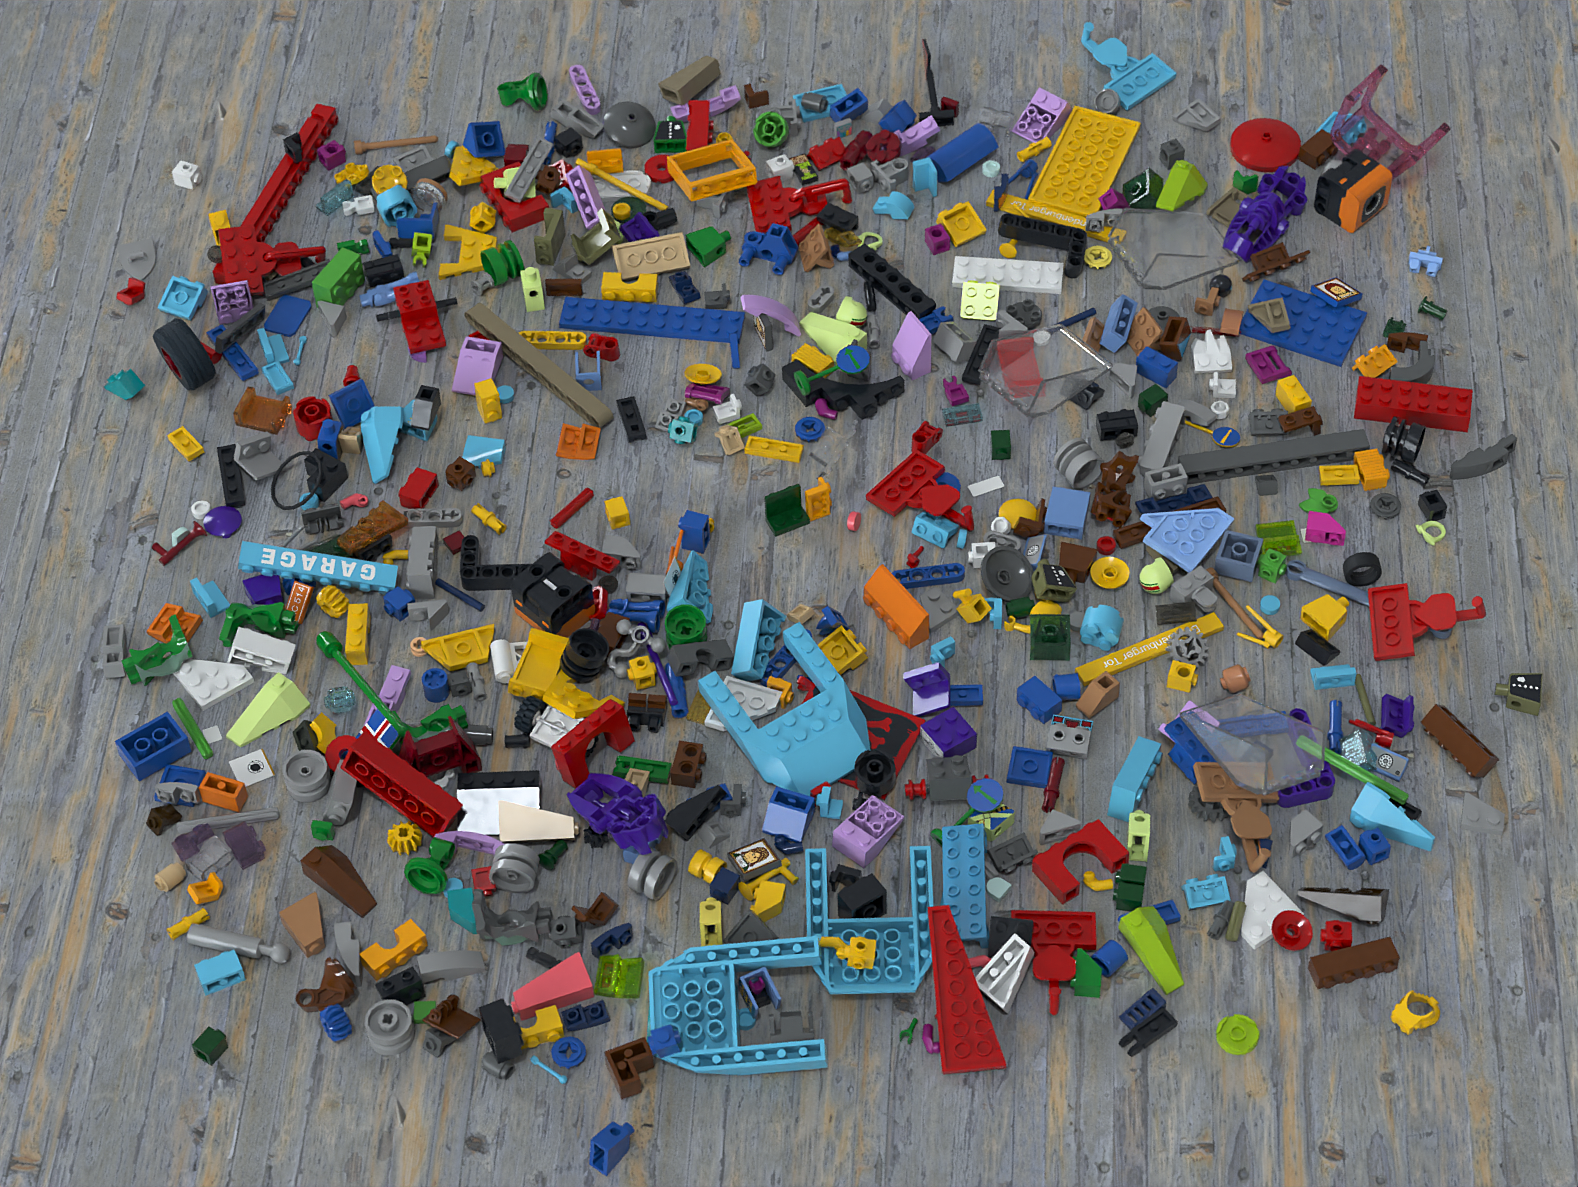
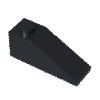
M716 785L678 804L669 811L665 823L689 841L727 793L721 786Z

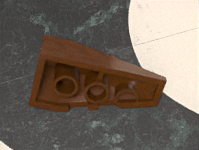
M333 845L314 847L300 860L305 876L361 918H364L377 905V902L349 858Z

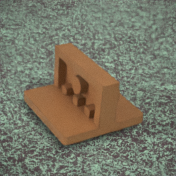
M817 224L798 246L805 272H809L815 264L828 269L834 266L828 239L825 238L822 225Z
M1143 307L1135 316L1127 337L1128 344L1137 356L1146 346L1161 351L1159 343L1163 330L1147 308Z

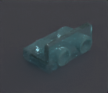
M345 179L320 198L321 201L316 204V208L329 216L342 206V202L353 198L351 182Z

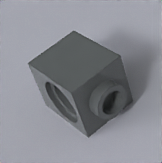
M1177 139L1162 143L1159 159L1167 170H1170L1177 160H1184L1185 149Z

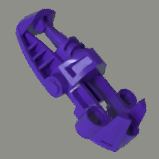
M1289 166L1279 167L1273 175L1264 174L1257 188L1259 195L1254 200L1250 197L1244 198L1239 206V211L1228 227L1222 248L1234 252L1246 263L1251 261L1250 255L1272 247L1287 232L1290 222L1285 219L1286 217L1288 218L1290 215L1299 216L1308 201L1307 196L1304 194L1306 187L1305 176L1301 178L1297 173H1288ZM1276 191L1288 197L1284 204L1280 197L1275 194ZM1248 223H1250L1248 225V230L1245 232V234L1240 233L1243 230V228ZM1258 228L1263 232L1253 244L1250 241L1249 235Z
M590 773L588 778L573 792L567 793L573 808L582 818L589 822L592 830L599 834L606 830L609 831L620 849L633 846L641 855L652 853L648 842L656 840L660 835L668 839V828L663 818L666 810L655 794L643 797L642 791L638 786L622 778L608 774ZM603 791L613 798L608 803L599 801L604 797Z

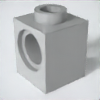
M863 162L847 169L848 182L857 194L873 188V174Z

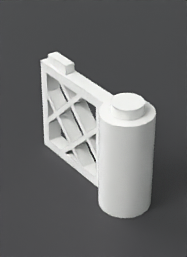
M500 639L491 643L495 678L498 682L509 683L521 659V655L517 654L515 649H525L527 642L509 643L507 640Z

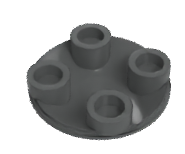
M1030 299L1006 307V312L1027 328L1035 326L1042 318L1041 309Z

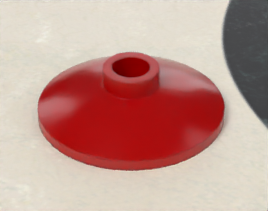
M1286 910L1280 912L1272 922L1271 930L1274 939L1287 950H1302L1312 940L1313 929L1309 920L1297 911Z

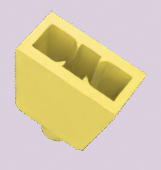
M711 897L700 902L701 946L723 945L721 902ZM715 925V932H708V926Z

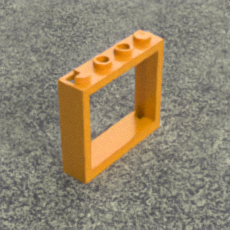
M733 139L667 157L668 172L691 202L757 184L756 167ZM731 158L739 167V169L693 182H690L682 172Z

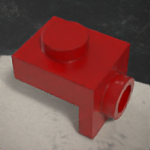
M133 277L129 278L128 287L117 292L116 299L126 305H133L143 300L146 283Z
M491 866L471 869L474 889L483 890L484 897L493 895L492 892H496V884H492L489 879Z

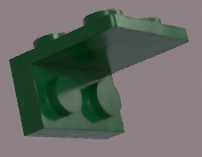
M799 484L770 493L764 497L765 521L775 537L810 524V518L801 506V486Z

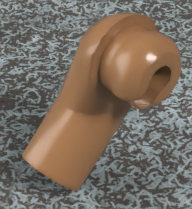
M694 397L685 399L688 406L699 411H705L709 406L708 401L704 399H696Z

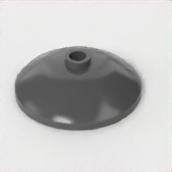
M629 101L617 103L608 109L604 117V129L607 136L614 143L622 147L638 148L644 146L654 136L656 129L654 117L647 108L638 103Z
M999 546L991 549L984 556L981 562V577L985 587L993 596L1002 598V601L1010 602L1012 599L1027 597L1032 591L1033 583L1031 577L1034 573L1033 568L1020 551L1008 546Z

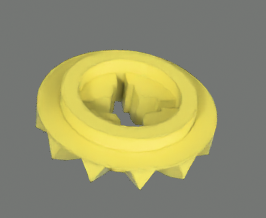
M1092 246L1085 250L1084 261L1090 268L1096 267L1098 270L1099 267L1105 268L1106 265L1111 264L1112 253L1107 248Z

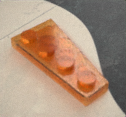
M382 500L376 509L373 508L369 511L367 517H362L358 520V524L355 527L351 526L337 538V545L351 554L385 535L407 526L408 518Z

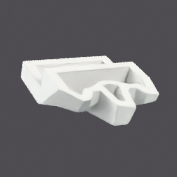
M1210 329L1206 331L1204 341L1195 338L1191 345L1194 374L1232 372L1231 351L1224 335L1220 336L1219 339H1214Z

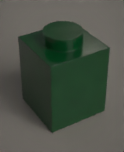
M1155 383L1139 394L1138 407L1142 412L1152 417L1156 414L1157 408H1161L1163 401L1168 402V394Z
M991 430L990 446L992 460L1011 459L1010 430Z
M208 1026L192 1044L195 1056L212 1066L227 1050L228 1044L226 1035L221 1030H214Z

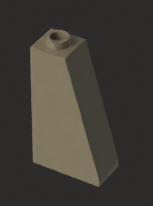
M706 55L659 82L658 85L662 97L681 106L686 104L721 74L718 60Z

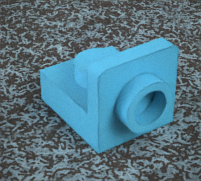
M984 598L992 608L988 613H990V621H994L993 629H1001L1002 598Z
M950 636L931 646L930 660L932 664L940 662L945 668V659L955 654V640Z

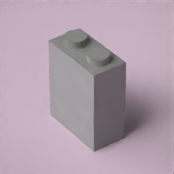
M341 759L331 779L323 821L343 826L352 806L357 780L340 768L344 761Z

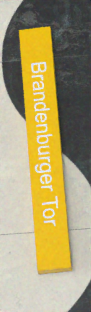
M992 190L986 200V206L994 208V190ZM1007 194L1004 204L999 209L1023 216L1013 206V203H1016L1032 219L1080 228L1084 231L1086 227L1085 217L1030 202ZM1104 226V231H1086L1088 237L1119 246L1126 234V230L1115 226Z
M1215 612L1076 667L1075 673L1078 674L1082 684L1087 686L1105 671L1112 676L1168 653L1169 651H1165V648L1170 645L1166 641L1179 628L1183 631L1186 627H1189L1190 631L1196 628V634L1203 633L1201 637L1203 639L1223 631L1224 625ZM1181 637L1178 640H1185L1187 637Z

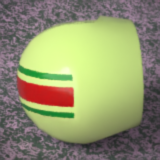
M846 296L838 310L836 320L860 328L867 320V310L860 302H856L852 297Z
M1161 557L1156 558L1154 563L1146 565L1141 570L1139 576L1142 588L1151 594H1161L1174 583L1173 576Z

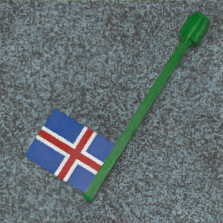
M323 631L319 633L316 638L318 648L327 658H335L378 708L355 738L358 739L365 731L375 737L382 745L392 750L400 738L405 736L406 731L409 730L408 727H405L341 653L343 647L338 639L331 632ZM345 751L342 754L343 759H345V756L348 751Z

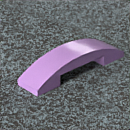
M736 85L720 90V96L709 99L710 117L724 112L741 99ZM687 103L682 106L670 107L676 120L689 122V106Z
M758 295L741 296L743 311L756 317L764 313L783 322L786 331L797 336L801 335L797 317L782 303Z
M449 831L435 834L434 836L454 842L455 854L458 847L494 855L495 850L504 844L493 837L469 831Z

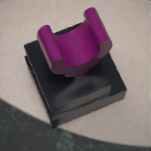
M759 977V981L756 983H752L750 980L748 988L758 1008L771 1004V999L765 989L762 977Z

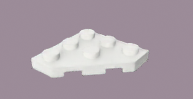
M188 659L182 662L179 671L173 673L202 711L254 683L253 677L244 665Z
M726 676L724 680L725 685L752 721L776 712L783 692L730 676ZM710 709L705 719V726L723 732L727 729L714 711Z
M1264 871L1247 881L1244 902L1247 907L1242 921L1241 936L1255 950L1273 938L1272 922L1280 912L1293 910L1304 915Z

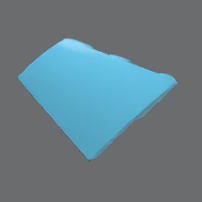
M468 435L462 458L478 466L479 469H481V462L486 461V459H489L494 465L502 464L506 451L505 440Z

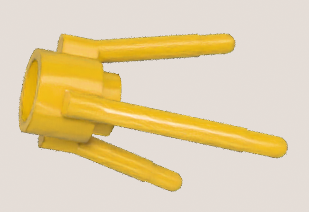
M1247 605L1246 609L1267 629L1263 635L1265 641L1240 632L1237 633V636L1263 645L1267 649L1270 646L1277 648L1284 636L1272 628L1255 610Z

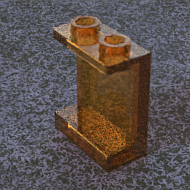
M248 386L233 412L236 426L262 432L268 431L270 434L277 435L280 429L284 427L287 416L292 412V404L290 403L289 396H285L283 401L256 395L255 388Z

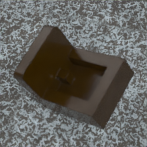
M171 804L151 808L146 825L156 836L162 834L164 826L180 822L182 815Z

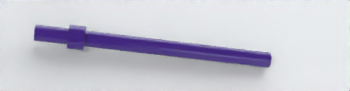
M640 622V623L638 624V626H644V627H646V624L643 623V622ZM640 632L641 640L645 639L646 633ZM648 644L646 646L652 662L656 666L657 674L671 706H675L678 701L659 655Z

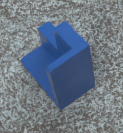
M438 203L433 204L431 214H421L420 218H397L398 238H414V232L432 234V239H434L439 223Z

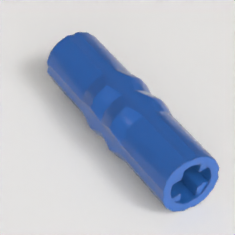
M668 662L665 665V672L678 701L677 705L671 706V713L675 718H683L689 712L683 676H675Z

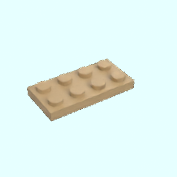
M683 232L612 246L617 272L622 274V281L639 278V273L662 274L690 268Z

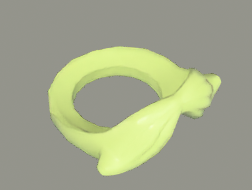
M865 232L860 236L854 237L858 247L864 244L866 236H874L879 240L867 245L875 251L877 250L876 248L883 244L881 236L872 232Z
M1428 521L1422 525H1416L1418 533H1423L1425 541L1433 546L1436 542L1441 541L1446 534L1444 526L1437 521ZM1431 526L1437 527L1441 530V535L1432 537L1426 532V529Z

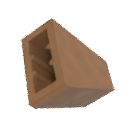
M316 892L279 912L282 925L307 958L320 953L322 949L326 948L320 903Z

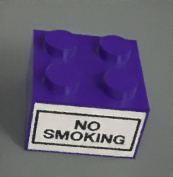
M954 707L920 725V740L935 757L963 756L977 748V733Z

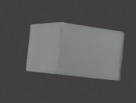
M883 98L869 105L868 110L862 116V120L878 124L881 118L892 108L891 104Z
M320 300L317 302L319 314L334 338L338 335L347 319L345 308L342 305Z
M1109 363L1107 377L1130 399L1133 398L1137 365Z
M1052 809L1040 830V845L1066 839L1071 833L1078 832L1081 825L1080 821Z

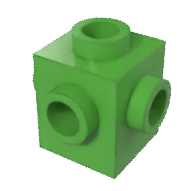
M1269 548L1265 555L1261 554L1257 563L1259 565L1258 576L1276 584L1280 576H1283L1287 569L1285 564L1286 555Z

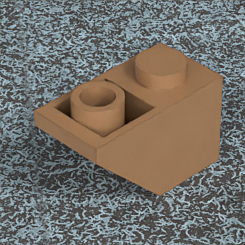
M1105 671L1091 681L1076 703V707L1090 719L1119 697L1120 682Z

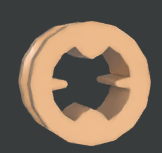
M417 637L411 641V652L414 656L422 657L427 654L422 648L417 649L418 645H421V641L426 640L425 638Z

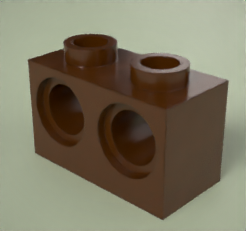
M679 740L670 772L671 785L695 788L697 781H701V765H705L707 758L703 744Z

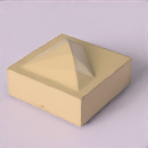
M799 604L787 614L789 621L803 624L815 612L813 608Z

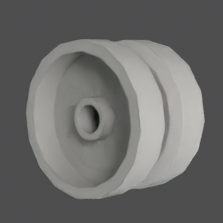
M300 750L294 752L284 762L282 772L286 788L294 800L313 802L326 795L330 788L331 779L325 757L319 752Z
M500 845L495 850L489 879L492 884H496V887L510 893L528 892L534 886L540 858L536 852L524 845Z
M650 847L652 853L639 854L629 874L628 887L638 893L644 892L646 897L657 901L669 889L676 873L677 862L674 858L667 855L661 856L659 851Z
M383 1000L374 1004L368 1010L365 1016V1029L372 1049L379 1054L392 1056L406 1051L411 1046L415 1038V1029L412 1015L405 1004L396 1000Z

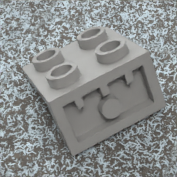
M268 431L236 442L234 460L255 480L274 475L282 464L269 451L272 435Z

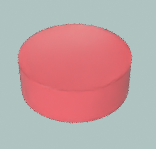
M852 511L847 520L848 530L857 531L861 523V513Z

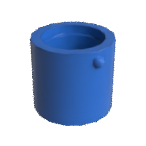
M431 668L423 674L422 685L425 698L433 703L445 701L450 694L446 672L439 668Z
M1077 673L1056 674L1053 676V692L1062 701L1080 699V681Z
M1114 940L1106 942L1091 956L1102 968V975L1105 977H1110L1128 961L1126 951Z

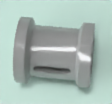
M485 272L478 280L471 281L470 285L477 295H481L487 288L494 287V280Z

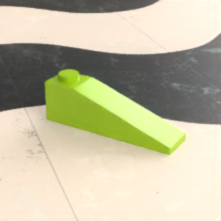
M1177 160L1156 203V207L1174 211L1182 207L1185 201H1192L1196 195L1202 196L1205 193L1208 184L1194 164H1190L1185 160Z
M1140 907L1121 917L1118 926L1119 930L1167 996L1184 986L1166 923L1155 907Z

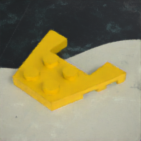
M445 224L444 241L462 242L459 263H440L439 280H444L446 276L450 275L455 277L461 276L463 272L472 271L474 273L483 271L480 253L490 247H494L497 250V237Z
M562 669L548 687L542 699L543 702L573 719L588 717L609 699L623 707L625 705V702L613 695H609L600 701L593 698L590 693L576 688L573 684L576 680L567 676Z

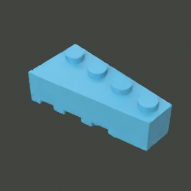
M763 599L746 602L743 607L731 672L732 675L743 681L762 679L770 660L769 652L773 651L775 647V637L781 632V622H785L787 617Z
M1138 736L1113 783L1108 816L1129 822V814L1136 811L1143 793L1149 785L1150 777L1155 774L1156 764H1160L1163 753L1160 752L1161 743Z

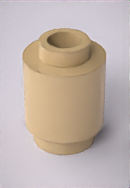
M178 862L171 863L155 875L154 883L160 891L168 892L184 880L183 877L186 876V872Z

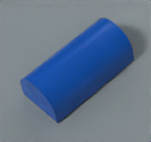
M1343 825L1325 834L1326 840L1348 870H1354L1364 863V853Z

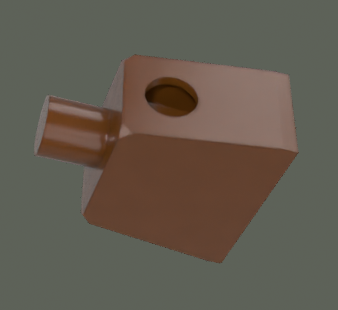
M1061 541L1059 566L1064 567L1074 584L1076 582L1085 583L1090 575L1091 566L1097 560L1098 549Z

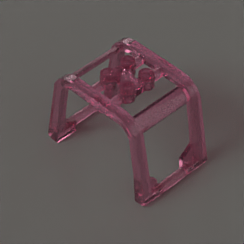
M1380 64L1344 98L1331 128L1330 136L1335 146L1345 156L1354 149L1362 151L1367 146V149L1370 150L1367 156L1375 161H1378L1381 154H1385L1390 149L1391 144L1394 143L1403 153L1387 167L1392 173L1393 180L1415 165L1451 129L1444 122L1435 132L1418 145H1411L1403 139L1371 107V100L1388 71L1384 65ZM1367 87L1361 101V107L1345 121L1349 111L1363 95L1362 91ZM1366 116L1375 126L1369 128L1364 136L1359 137L1353 147H1351L1344 141L1342 136L1360 119ZM1381 131L1387 139L1381 140L1378 144L1375 138L1378 132Z

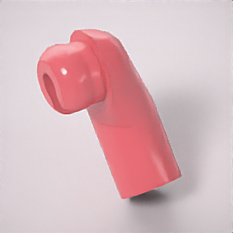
M355 493L341 500L340 505L343 509L352 505L365 507L368 505L369 500L367 496Z
M986 955L968 958L971 968L979 966L984 968L991 958Z

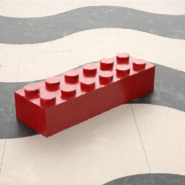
M1359 376L1354 419L1391 423L1392 418L1396 416L1399 417V424L1405 419L1407 420V425L1410 426L1415 422L1425 425L1426 428L1468 432L1473 390Z
M365 731L350 746L340 767L433 837L435 834L448 831L463 806L456 797L448 794L441 786L432 782L422 772L417 771L406 760L401 759L391 749L382 745L375 737Z

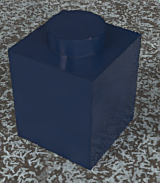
M722 867L709 885L710 897L728 905L739 890L740 875Z

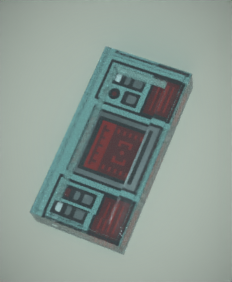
M979 403L942 409L946 427L983 422Z

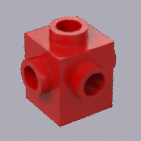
M1326 921L1325 928L1320 931V942H1324V950L1336 951L1351 947L1352 922Z

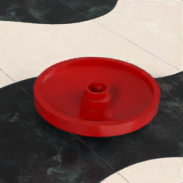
M1257 118L1240 124L1233 131L1230 140L1232 156L1239 164L1253 171L1267 173L1276 172L1282 166L1290 167L1299 157V149L1301 147L1300 137L1290 125L1271 118Z

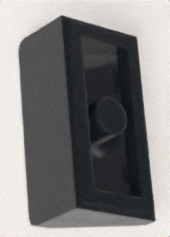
M1312 629L1300 632L1295 642L1299 648L1323 666L1340 654L1339 649Z

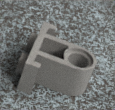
M788 99V106H772L766 109L765 112H776L782 115L788 122L791 136H798V129H801V120L797 118L800 116V108L796 106L795 99Z
M896 158L879 166L877 160L871 162L870 172L873 174V180H876L881 189L889 195L892 191L896 192V186L908 179V161L904 158Z
M734 190L696 200V204L699 207L713 210V217L720 219L723 212L727 211L729 200L733 199Z

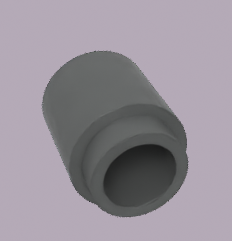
M809 92L804 93L801 105L805 109L822 113L828 107V100L826 96Z
M469 724L468 728H464L465 733L472 739L474 745L487 746V744H492L493 728H489L488 725Z
M492 1051L487 1052L482 1058V1068L499 1079L507 1080L514 1072L515 1065L512 1064L511 1060L498 1064Z

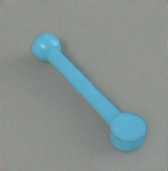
M305 336L299 338L300 346L297 357L294 359L295 365H300L301 363L300 357L303 345L307 342Z
M533 1055L530 1058L533 1064L539 1065L558 1078L561 1084L567 1082L566 1076H561L539 1061L536 1056Z

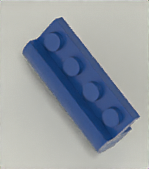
M977 123L926 158L930 157L935 166L938 182H948L999 146L991 131L983 124Z

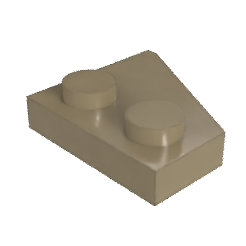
M1283 297L1248 305L1249 312L1272 333L1290 329Z

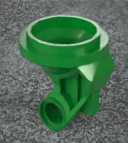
M537 72L532 73L522 81L505 82L497 87L501 104L504 106L515 103L519 97L530 104L536 111L542 110L547 103V85L544 77Z
M434 837L429 846L430 858L417 857L410 859L405 865L404 873L411 886L426 894H438L445 890L448 878L444 870L452 860L455 852V843Z

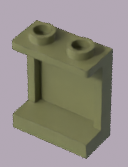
M545 208L546 236L534 237L536 262L554 266L565 238L563 210Z
M603 208L597 212L600 222L581 238L577 237L574 233L571 235V244L576 250L577 258L581 262L585 261L588 265L592 264L621 239L614 218Z

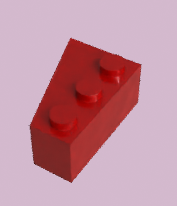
M689 100L686 151L705 147L713 143V133L710 132L714 131V120H711L710 100Z

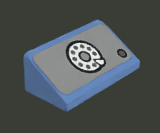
M1047 535L1027 538L1023 555L1030 562L1033 572L1038 567L1037 563L1042 560Z
M1372 743L1362 762V766L1399 782L1408 768L1409 759Z

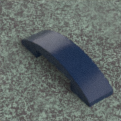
M1201 484L1187 488L1185 494L1158 501L1151 497L1136 501L1135 505L1142 515L1171 512L1213 497L1206 485Z

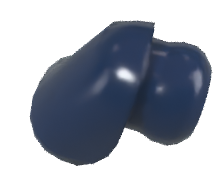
M777 835L774 838L776 849L785 855L804 852L802 842L790 844L783 835Z

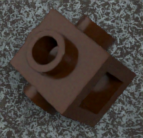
M547 165L544 166L543 170L539 169L535 177L538 180L535 190L550 196L554 188L558 189L562 181L559 179L561 172L555 167Z
M460 456L453 464H449L445 471L447 483L461 491L466 486H469L476 476L475 465Z

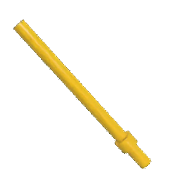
M580 158L576 160L575 164L582 166L591 175H596L661 211L669 208V206L598 169L597 165L589 164Z

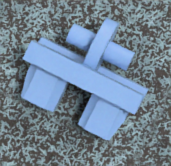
M1427 246L1426 251L1419 249L1418 253L1410 252L1408 262L1410 264V272L1419 273L1420 267H1426V274L1436 277L1438 270H1441L1443 258L1436 257V252H1430L1431 246Z

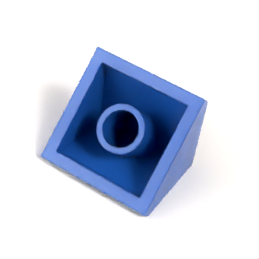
M500 121L469 123L463 146L475 158L504 156L505 147Z

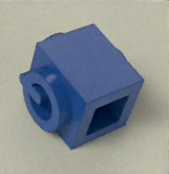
M397 586L383 596L384 609L389 615H393L400 622L409 616L407 603H415V598L409 590H402Z
M1379 828L1366 830L1360 835L1358 846L1370 865L1389 858L1391 846Z
M671 1024L650 1031L652 1036L648 1037V1042L653 1055L658 1054L659 1058L681 1052L678 1044L682 1042L679 1031H674Z

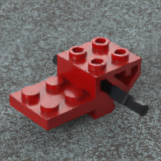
M429 280L393 287L398 310L376 314L377 322L400 317L410 354L445 347L446 341L437 309L458 304L457 298L435 301Z

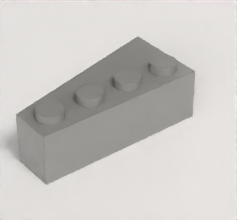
M1163 401L1161 408H1157L1155 414L1157 420L1155 424H1151L1149 434H1151L1150 439H1146L1143 450H1145L1144 455H1140L1137 464L1140 467L1141 475H1145V472L1168 467L1170 462L1168 455H1173L1176 441H1179L1181 436V429L1185 427L1184 406Z
M436 526L413 527L412 535H409L410 550H408L409 562L407 565L408 580H406V589L412 593L415 599H435L438 547Z

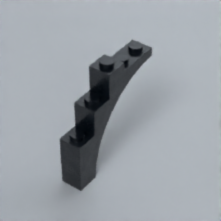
M798 359L782 367V380L805 407L815 404L817 399L823 398L827 401V406L831 410L841 411L850 406L861 420L873 416L877 413L878 405L900 396L905 391V380L901 375L874 384H846L820 377L809 382L811 392L803 396L796 384L794 372L800 370L807 378L816 374L806 368Z

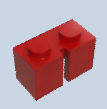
M416 467L414 472L409 475L404 487H401L398 497L400 498L401 506L408 509H424L429 502V498L433 496L439 487L437 474Z

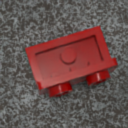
M831 137L825 140L823 145L818 146L817 144L809 149L810 152L806 156L808 159H812L818 171L840 161L845 154V146L840 137L835 139Z

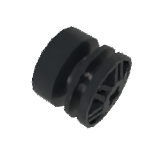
M1394 416L1391 423L1387 426L1383 437L1382 454L1388 455L1392 448L1391 457L1394 458L1400 450L1402 451L1401 460L1415 463L1424 439L1426 426L1413 422L1410 428L1406 429L1407 420L1403 419L1400 426H1398L1399 417Z
M582 628L574 631L560 658V666L563 672L576 681L586 682L595 679L609 652V644L606 638L593 629Z

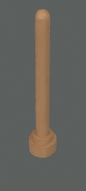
M434 135L370 143L356 140L354 141L355 155L362 154V152L371 149L435 143L438 141V137Z
M1213 567L1206 569L1214 577V588L1258 639H1263L1264 633L1220 583Z

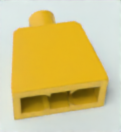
M1326 594L1304 605L1301 610L1300 619L1325 640L1329 641L1346 622L1348 612L1346 608L1349 606V601L1343 596L1335 600Z

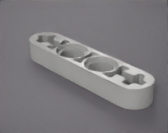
M457 508L394 509L387 515L388 523L392 528L457 527L463 521L462 513ZM435 515L440 517L435 521L430 520V517ZM413 516L420 517V519L417 521L411 520Z

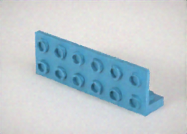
M984 824L942 827L943 905H949L962 941L976 940L979 941L981 949L988 948L989 926L986 920L985 885L987 833Z

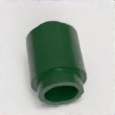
M1029 596L1012 599L1010 602L1005 603L1007 616H1013L1015 619L1030 616V612L1035 606L1034 600H1030Z

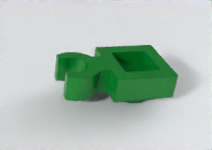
M367 239L360 240L358 243H355L354 240L337 243L338 252L343 247L355 253H369Z

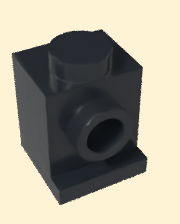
M1437 489L1419 495L1418 506L1425 515L1426 522L1445 518L1447 504Z

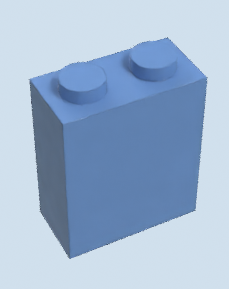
M1052 487L1045 518L1044 534L1082 540L1090 506L1091 492Z

